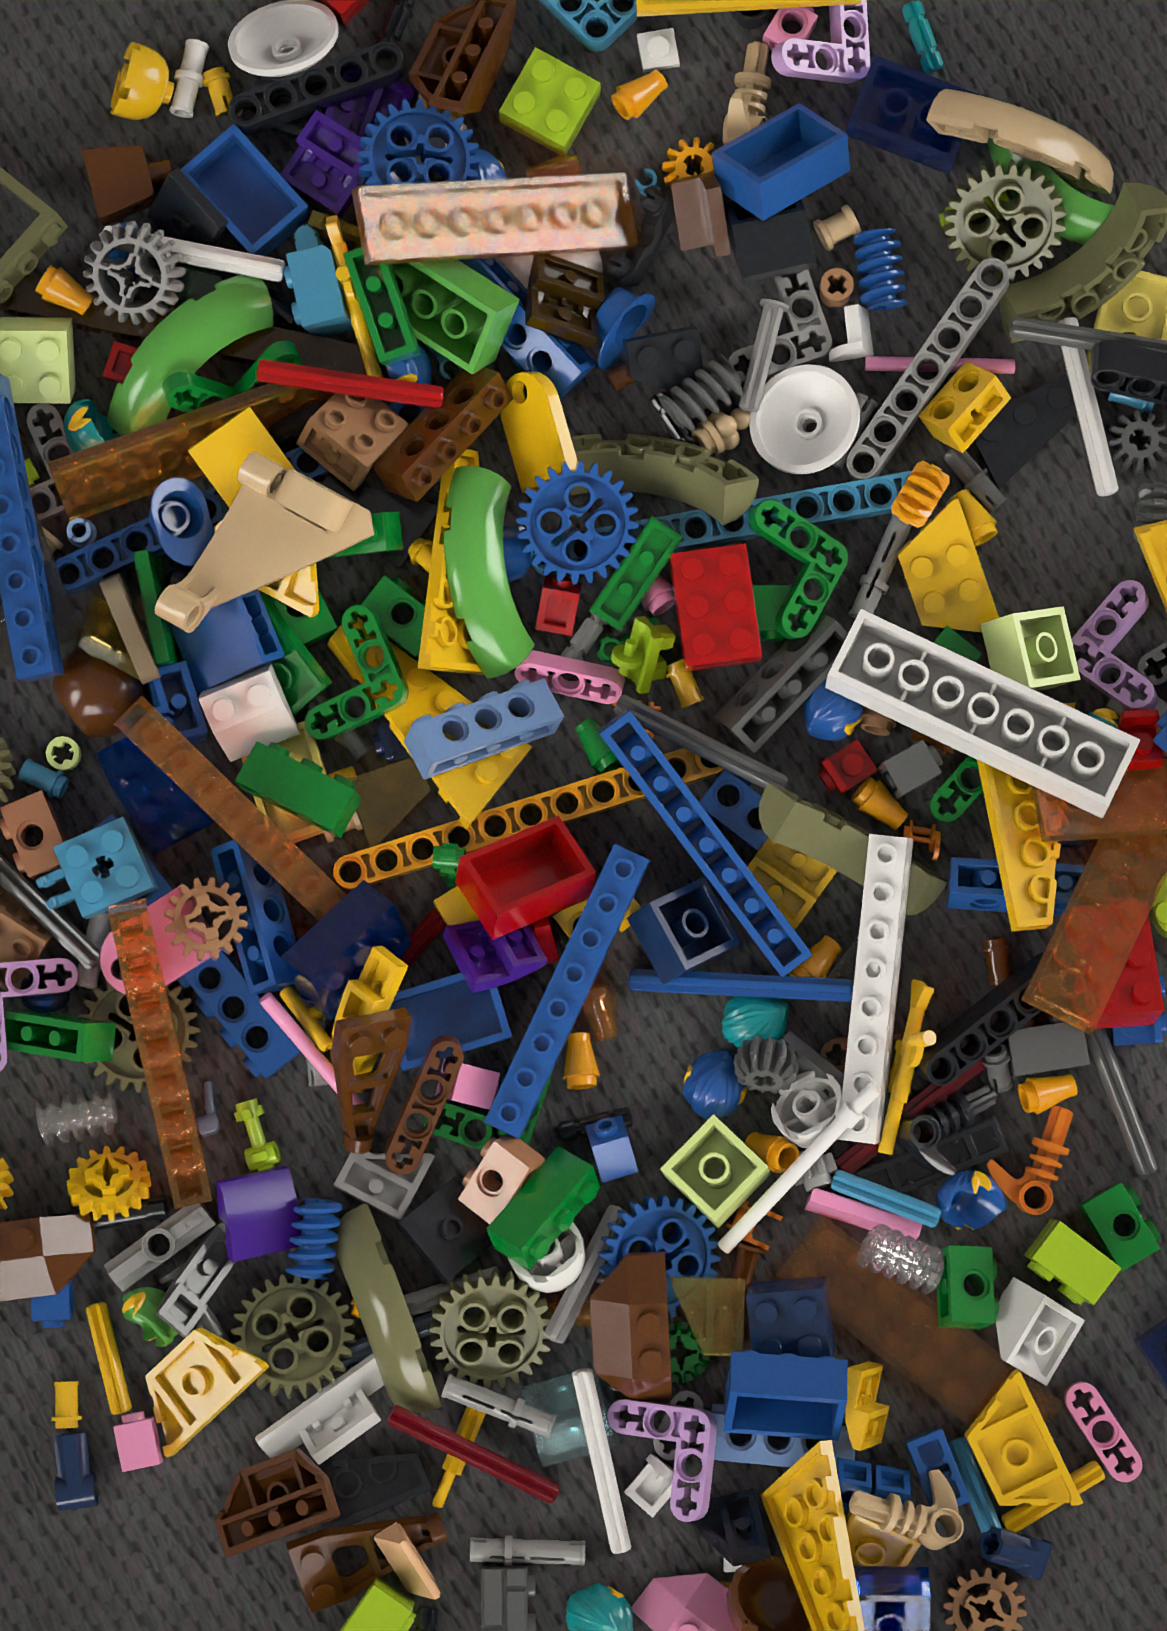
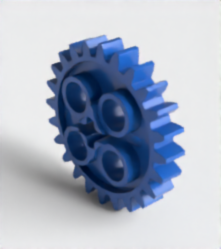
M418 98L415 108H411L407 100L404 99L400 111L392 104H389L386 111L387 117L377 112L374 118L377 126L373 124L366 125L365 133L368 137H361L359 147L365 151H360L357 155V161L365 164L360 167L359 176L370 177L365 182V191L375 188L377 190L373 201L377 203L385 198L388 201L385 211L390 212L397 206L400 208L399 214L401 219L406 216L408 210L413 211L415 221H419L424 211L427 212L431 220H434L438 208L446 216L449 215L451 210L450 202L460 207L463 202L461 194L469 196L473 189L468 182H476L478 173L472 169L478 168L480 164V158L471 156L477 152L478 143H467L472 136V129L460 130L464 118L460 117L452 121L449 119L451 110L446 109L441 114L437 112L438 107L430 106L429 109H425L422 98ZM394 135L404 136L409 144L402 147L397 146L392 142L391 137ZM432 137L441 138L446 143V147L435 148L429 143L428 139ZM414 155H419L421 162H424V164H417ZM386 156H389V157H391L393 160H392V161H388V160L385 159V157H386ZM450 159L452 163L448 164L446 161L443 160ZM401 171L407 175L409 181L405 183L396 182L392 179L390 173ZM431 173L441 174L444 176L446 183L442 185L434 184L430 181L428 175Z
M581 460L577 461L575 470L571 471L567 463L563 461L561 473L558 474L550 466L547 467L549 479L545 481L536 475L534 478L539 486L537 490L527 487L524 489L531 498L530 501L518 502V506L526 511V515L515 517V521L525 525L526 528L516 534L518 538L529 539V542L521 548L524 553L536 552L530 562L534 566L544 561L542 573L545 576L553 569H556V579L558 582L563 580L566 573L570 574L573 584H577L579 574H584L587 581L592 583L594 571H598L600 575L606 578V565L610 564L614 568L619 569L620 566L615 557L618 554L625 557L630 556L629 552L623 547L625 542L636 543V539L628 534V529L639 527L638 522L629 520V516L638 512V508L636 506H626L625 504L633 497L632 493L624 492L620 494L619 490L624 484L622 479L610 483L612 471L607 469L599 476L598 464L594 462L588 471H584V465ZM579 485L586 487L589 494L586 502L581 505L571 504L568 499L570 490ZM598 498L603 500V503L584 517L582 521L585 527L582 530L574 527L558 545H551V541L571 526L572 523L569 520L571 515L575 514L577 517H581ZM550 511L558 513L561 521L556 529L547 531L541 528L540 520L543 514ZM605 513L610 514L614 519L611 530L606 533L597 532L594 529V521L597 516ZM579 539L586 544L585 553L575 559L566 555V546L570 541Z
M659 1194L655 1203L652 1197L645 1195L643 1207L634 1201H630V1214L621 1210L617 1211L621 1219L619 1225L608 1222V1227L614 1232L612 1237L601 1236V1240L608 1244L609 1247L608 1250L598 1252V1256L608 1260L607 1264L599 1267V1271L609 1275L625 1254L629 1253L631 1244L638 1240L641 1241L639 1253L663 1250L665 1251L668 1316L675 1317L676 1306L688 1312L689 1305L687 1300L691 1298L700 1303L702 1300L697 1291L700 1288L710 1291L711 1286L705 1279L707 1276L714 1277L718 1275L715 1270L710 1268V1264L721 1260V1257L711 1253V1249L716 1248L719 1241L714 1238H708L716 1230L715 1227L710 1224L703 1225L707 1216L700 1211L695 1213L696 1206L690 1202L683 1206V1199L674 1196L669 1203L668 1196ZM673 1222L674 1231L669 1238L663 1239V1227L667 1223ZM687 1238L688 1243L684 1246H680ZM689 1255V1267L683 1272H678L679 1260L683 1256Z

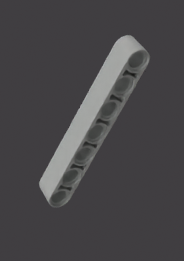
M988 258L977 266L848 454L846 464L854 480L874 478L880 475L918 420V415L929 404L1005 294L1009 286V270L1002 260ZM989 270H997L1003 275V279L999 285L988 286L982 281L983 274ZM967 301H976L981 305L982 310L977 316L968 318L961 313V306ZM946 332H954L960 337V342L955 348L946 349L939 344L940 337ZM924 363H933L938 367L939 372L934 379L924 380L918 376L919 367ZM903 394H912L917 398L916 407L910 411L900 410L896 406V402ZM884 424L893 426L896 429L895 437L889 442L878 441L875 438V432L879 426ZM862 455H867L874 459V467L868 473H859L854 469L855 460Z

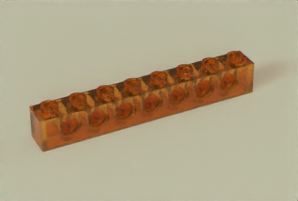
M143 696L114 723L332 934L359 908L344 891Z
M146 898L108 906L109 921L174 1207L178 1209L213 1201Z

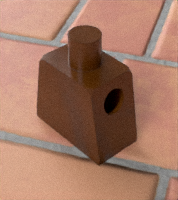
M141 145L82 150L98 218L103 226L152 206L157 197L154 185L164 183L168 174L173 171L170 158L148 163L146 152Z

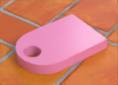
M180 886L114 928L104 940L100 952L101 970L108 983L117 991L129 996L152 995L211 958L210 953H205L202 961H197V952L193 950L186 957L183 956L185 946L182 943L174 947L171 945L172 940L176 936L175 932H165V926L172 923V919L164 917L165 910L175 909L170 904L169 899L171 895L179 898L182 897L179 891ZM192 899L187 901L182 907L180 918L191 914L194 910ZM201 913L199 919L195 920L194 922H202L206 925V928H210L209 924L207 923V921ZM192 932L186 933L193 941L203 944L201 937ZM123 957L129 959L133 964V973L126 980L116 978L112 970L114 962Z

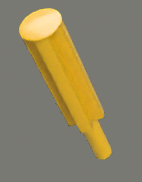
M467 1406L456 1434L475 1442L486 1413ZM447 1454L442 1465V1469L445 1472L432 1502L434 1507H443L455 1476H461L466 1462Z

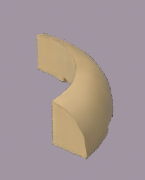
M944 89L933 100L926 120L939 134L979 143H987L988 138H992L995 144L1009 149L1011 153L1031 161H1041L1048 166L1054 167L1053 171L1075 188L1111 194L1114 173L1110 161L1090 141L1066 126L1024 108L962 91Z

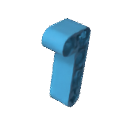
M538 0L584 47L595 52L608 48L638 18L636 0H628L633 5L632 9L628 12H619L614 8L613 5L618 0H599L598 2L595 0H576L581 6L572 12L566 11L561 7L565 0ZM592 25H601L607 32L604 36L595 38L590 36L587 30Z

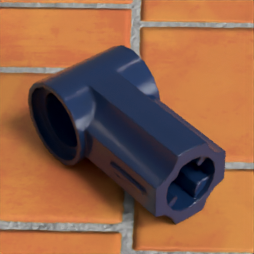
M88 1431L53 1436L58 1475L55 1477V1497L58 1510L98 1506V1494L94 1495L93 1482L97 1481L95 1472H92Z
M992 1526L990 1530L982 1533L978 1545L981 1548L982 1558L1007 1566L1019 1574L1041 1581L1054 1544L1044 1539H1036L1029 1536L1030 1534L1026 1532H1021L1019 1535L1012 1531Z

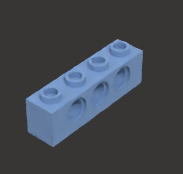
M544 678L532 683L530 680H524L514 685L509 691L501 694L493 691L485 694L475 703L466 706L464 703H458L438 716L432 717V715L428 714L419 717L412 722L404 743L423 780L554 734L564 715ZM510 711L517 712L521 717L512 715ZM477 722L485 724L489 729L480 727ZM444 734L453 736L456 741L447 739Z
M714 1403L712 1404V1410H708L717 1421L714 1460L792 1467L809 1451L806 1447V1438L789 1437L787 1443L779 1448L773 1447L768 1443V1435L751 1434L745 1443H734L730 1440L729 1433L723 1432L724 1404ZM845 1416L839 1441L832 1440L835 1463L837 1457L855 1460V1450L852 1448L848 1436ZM702 1424L701 1432H704L705 1424ZM704 1443L700 1444V1448L704 1449Z

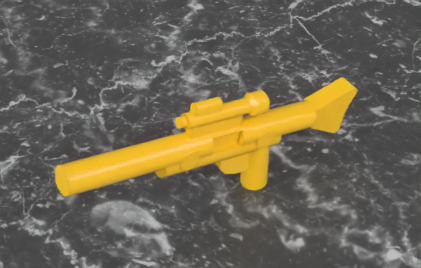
M338 216L326 217V228L337 266L335 276L342 286L366 374L383 377L375 347L343 253L348 252L346 242L343 240Z
M915 979L911 982L910 1010L902 1040H897L894 1049L896 1053L892 1069L889 1071L888 1092H891L878 1147V1152L893 1155L904 1103L907 1104L911 1090L914 1069L920 1064L924 1047L931 1046L936 1042V1035L933 1031L920 1032L924 1013L934 988L928 987L923 981Z

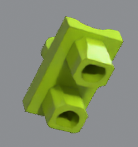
M646 616L635 617L630 639L626 640L625 645H618L613 648L611 654L612 662L619 667V674L635 682L637 686L636 691L639 694L649 693L652 681L665 679L667 665L659 653L661 650L673 648L676 638L675 634L667 625H652Z

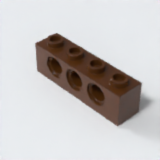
M484 367L471 374L462 369L443 389L444 397L441 407L438 409L426 407L374 462L372 466L389 492L418 502L514 399L499 372Z

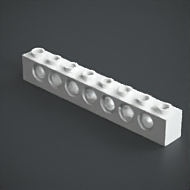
M869 834L842 1105L846 1101L851 1102L869 1082L879 1089L880 1094L862 1112L863 1118L852 1129L847 1128L838 1137V1140L877 1144L881 1139L885 1117L913 849L912 838Z

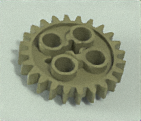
M995 160L994 171L991 172L982 164L980 165L981 176L976 178L973 174L966 173L969 182L968 186L956 183V191L960 196H948L947 198L948 204L954 208L943 213L945 220L951 222L943 226L945 235L952 236L947 240L949 249L958 248L954 253L957 262L967 258L965 263L967 271L973 270L983 260L997 258L1007 265L1011 281H1014L1015 270L1020 269L1027 277L1029 276L1028 265L1033 264L1039 269L1043 268L1040 257L1042 255L1048 258L1054 257L1049 245H1061L1062 243L1060 236L1055 233L1066 230L1064 222L1058 220L1066 216L1064 207L1057 206L1063 201L1060 192L1052 193L1055 189L1052 180L1042 184L1045 177L1042 170L1037 171L1031 176L1029 163H1026L1018 171L1014 160H1010L1007 169H1002L1000 162ZM1012 189L1018 192L1017 196L1011 201L999 199L1001 193L1005 190ZM985 196H989L1006 220L1011 219L1014 231L1026 241L1024 245H1020L1015 240L1012 232L1004 222H998L994 209L983 200ZM982 212L988 215L987 219L981 224L969 222L970 217L975 213ZM1035 217L1040 220L1039 224L1032 229L1022 227V223L1028 218ZM1000 240L1010 243L1009 247L1001 252L991 249L994 243ZM990 270L993 271L995 281H999L1001 273L997 270ZM988 271L983 274L982 278L986 276Z
M120 972V980L129 978L125 972ZM105 979L108 990L104 992L95 987L93 991L98 998L97 1001L85 1000L83 1002L91 1009L90 1014H80L78 1017L114 1022L110 1020L109 1015L115 1013L131 1024L139 1025L143 1021L145 1023L144 1031L167 1042L168 1048L164 1050L145 1038L138 1037L134 1041L132 1039L134 1033L116 1023V1028L122 1034V1042L118 1048L114 1049L113 1061L97 1062L98 1067L94 1075L98 1077L107 1072L106 1085L111 1086L117 1079H120L121 1091H126L130 1083L134 1082L137 1093H142L144 1082H148L152 1091L158 1090L157 1079L159 1078L167 1085L172 1084L169 1073L174 1071L179 1075H183L184 1071L179 1063L182 1060L185 1062H193L194 1060L186 1053L187 1049L199 1048L198 1043L190 1040L192 1034L201 1032L200 1028L190 1025V1021L196 1019L199 1013H187L186 1010L193 1002L192 998L180 1000L179 996L184 988L178 986L171 991L169 990V984L152 995L137 996L141 1001L140 1011L134 1016H127L122 1009V1003L129 995L117 991ZM163 1013H169L174 1019V1027L166 1035L160 1034L155 1028L156 1018ZM144 1046L151 1047L155 1052V1061L148 1068L141 1067L136 1058L137 1052ZM84 1062V1063H85V1064H92V1063H95V1062Z
M496 1268L493 1269L491 1278H485L481 1269L478 1270L477 1280L472 1281L464 1274V1286L461 1288L451 1282L449 1284L451 1296L439 1294L441 1306L432 1307V1317L435 1319L429 1321V1331L433 1333L430 1335V1345L436 1347L434 1349L436 1360L444 1359L443 1370L446 1372L455 1368V1377L462 1379L465 1375H468L469 1382L473 1384L478 1379H483L484 1387L489 1389L491 1381L496 1379L499 1386L504 1388L505 1378L509 1376L515 1383H519L518 1372L521 1370L531 1376L533 1374L531 1362L542 1365L543 1356L540 1351H550V1343L547 1340L549 1338L544 1335V1331L552 1317L551 1312L546 1311L548 1309L547 1299H538L540 1297L539 1291L527 1290L528 1284L519 1280L517 1283H514L512 1271H509L504 1279L499 1278ZM470 1307L482 1309L481 1312L473 1315L465 1312ZM513 1308L520 1311L515 1316L503 1314L506 1310ZM489 1327H494L493 1331H489ZM467 1342H476L479 1344L474 1349H466L462 1347ZM509 1343L517 1346L510 1351L500 1349L503 1345Z
M282 1274L280 1275L279 1286L274 1287L267 1279L265 1280L266 1292L261 1293L255 1288L252 1289L256 1299L253 1303L242 1300L241 1303L247 1313L234 1315L235 1320L242 1325V1327L231 1329L233 1337L241 1339V1341L234 1343V1345L260 1358L269 1365V1368L257 1379L256 1386L258 1389L261 1390L270 1383L272 1396H276L280 1389L284 1388L288 1399L292 1398L294 1389H299L302 1396L307 1398L308 1386L311 1385L321 1393V1380L325 1378L328 1382L334 1384L335 1379L332 1371L334 1369L341 1372L346 1371L344 1364L340 1361L341 1357H353L352 1351L345 1347V1345L356 1343L355 1335L346 1333V1331L355 1327L353 1319H343L351 1312L348 1305L337 1307L342 1300V1296L339 1292L328 1296L331 1287L327 1282L317 1289L316 1279H309L306 1284H302L301 1277L295 1276L293 1283L288 1284L285 1276ZM299 1303H309L313 1306L310 1315L307 1317L297 1318L293 1316V1310ZM320 1319L325 1321L321 1326L312 1327ZM274 1320L278 1323V1327L272 1335L265 1336L259 1333V1327L264 1321ZM292 1329H295L300 1339L295 1343L292 1342L288 1334ZM323 1336L329 1339V1344L323 1351L314 1352L309 1349L310 1342L315 1337ZM275 1345L269 1352H263L264 1347ZM288 1353L294 1356V1362L289 1368L278 1369L275 1367V1361L281 1354Z

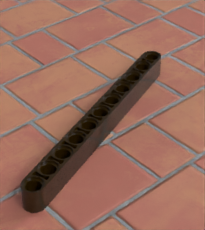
M25 275L14 287L11 296L5 302L0 303V309L4 310L3 314L18 317H28V315L43 318H72V323L77 325L76 329L99 334L101 330L112 332L113 337L137 341V338L146 339L160 322L178 308V306L168 305L169 312L164 316L157 313L156 319L152 322H148L143 316L141 323L133 324L130 314L126 321L119 322L117 310L110 316H107L104 313L108 306L105 302L98 306L94 305V299L99 296L96 290L88 292L94 296V299L82 316L76 311L41 299L43 295L35 291L41 278ZM134 297V301H148ZM269 327L245 335L216 353L221 355L223 360L246 364V361L256 362L272 344L286 340L295 344L302 359V365L367 375L358 344L278 327Z

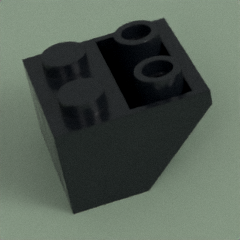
M802 200L793 203L764 221L735 201L724 203L728 238L743 283L763 281L767 278L790 273L796 274L817 268L808 220Z

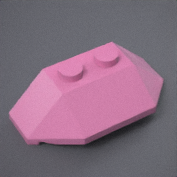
M707 1572L653 1578L632 1605V1611L653 1631H737L728 1613L726 1596L728 1588Z

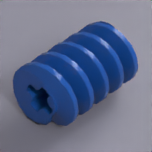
M897 229L868 230L856 235L853 239L854 245L860 248L855 252V259L862 262L857 266L856 272L859 276L864 277L858 281V288L861 291H865L860 296L859 301L862 305L868 306V310H890L908 304L907 300L896 298L897 293L906 290V285L894 282V279L904 275V270L893 268V264L903 260V256L891 253V250L901 246V241L890 239V235L896 233Z
M300 1197V1199L305 1201V1205L294 1207L293 1211L302 1215L303 1220L292 1222L291 1226L302 1232L301 1235L290 1237L289 1240L300 1246L298 1251L288 1253V1257L297 1261L298 1264L297 1266L286 1268V1272L302 1278L330 1279L323 1274L333 1272L335 1265L325 1259L336 1256L337 1250L328 1245V1243L338 1241L339 1236L329 1228L340 1225V1219L331 1213L341 1211L342 1204L328 1199Z

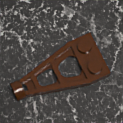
M405 1008L335 1021L331 1054L342 1129L344 1130L342 1145L349 1152L363 1154L369 1152L373 1147L375 1125L407 1048L411 1015ZM383 1052L376 1071L354 1075L353 1060L355 1057ZM374 1087L369 1102L353 1105V1091Z
M439 1512L426 1517L422 1515L322 1529L286 1542L310 1612L313 1613L346 1601L372 1585L377 1577L381 1579L393 1571L386 1557H378L373 1546L374 1536L392 1524L400 1523L419 1554L428 1548L448 1542L449 1540ZM422 1530H429L430 1533L423 1535ZM360 1545L364 1547L368 1554L366 1564L350 1575L344 1576L339 1574L332 1558L333 1552L337 1548L344 1546Z

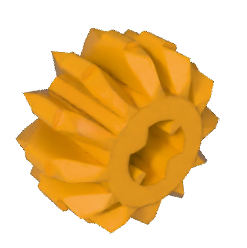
M698 137L694 138L692 147H688L684 139L679 140L680 152L669 148L667 156L671 161L662 163V171L670 173L664 178L666 186H670L672 180L690 177L691 175L687 174V164L689 163L691 167H693V163L699 164L700 174L714 172L713 157L711 155L714 144L709 142L702 149L700 148V138Z
M925 461L916 464L891 506L892 513L898 516L899 520L916 528L924 526L949 484V476L942 472L941 468L934 464L930 465Z

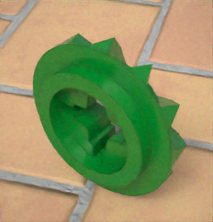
M687 1322L669 1323L670 1350L675 1349L677 1336H680L684 1348L697 1350V1353L685 1356L683 1369H680L676 1357H670L671 1382L685 1383L698 1378L708 1366L710 1345L705 1334L695 1325Z

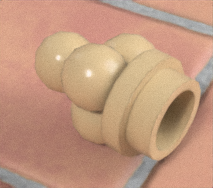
M740 408L734 409L730 416L723 412L718 414L712 412L707 417L708 421L706 423L701 421L697 424L698 428L692 432V436L697 438L702 447L710 450V455L713 453L718 455L724 450L734 449L740 440L739 433L736 430H743L749 426L750 412Z

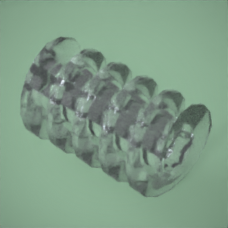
M112 1086L108 1087L106 1098L103 1099L98 1090L93 1089L91 1101H87L83 1093L78 1092L76 1104L71 1103L67 1094L63 1095L60 1107H57L52 1097L48 1098L47 1107L42 1110L37 1100L35 1104L39 1132L48 1147L55 1144L56 1134L63 1144L68 1143L71 1131L78 1141L84 1140L86 1129L92 1138L99 1137L101 1126L108 1136L113 1135L116 1123L118 1124L119 1120Z
M878 1224L867 1233L862 1241L857 1254V1264L863 1268L870 1263V1270L873 1273H878L882 1270L885 1278L890 1279L895 1275L897 1283L905 1284L908 1281V1286L911 1289L916 1290L921 1286V1292L929 1294L937 1287L941 1280L944 1269V1255L942 1250L936 1246L930 1247L926 1242L917 1241L913 1236L904 1235L899 1230H891L885 1224Z

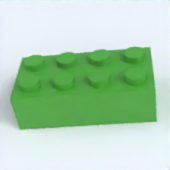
M400 222L375 234L372 243L380 241L386 248L415 337L471 374L495 362L520 299Z

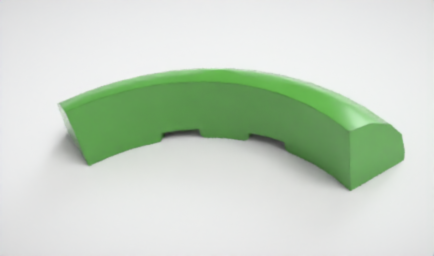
M988 138L987 146L993 163H995V160H998L1001 168L1007 169L1010 160H1014L1018 171L1026 163H1029L1031 176L1037 171L1042 170L1045 176L1042 184L1049 180L1054 182L1055 189L1052 193L1060 192L1063 200L1057 206L1064 207L1066 216L1058 219L1064 222L1066 230L1055 233L1071 242H1077L1082 245L1086 244L1106 221L1115 205L1100 202L1080 193L1064 182L1048 165L1041 161H1031L1011 153L1009 149L995 144L992 138ZM1008 190L1014 198L1017 196L1018 192L1016 190Z
M238 275L214 285L215 291L208 293L197 301L192 298L188 299L160 322L132 356L131 362L133 366L127 374L124 383L117 384L109 407L107 423L119 434L132 439L144 441L161 440L163 428L171 409L162 390L164 380L176 372L183 371L194 374L209 358L235 340L258 330L273 327L271 298L261 278Z
M461 466L455 468L446 503L447 507L452 508L450 530L444 532L446 572L456 617L464 619L471 640L467 642L468 648L477 665L488 679L504 675L518 667L529 656L535 644L524 628L516 610L505 568L503 526L511 485L502 476L489 469L477 466Z

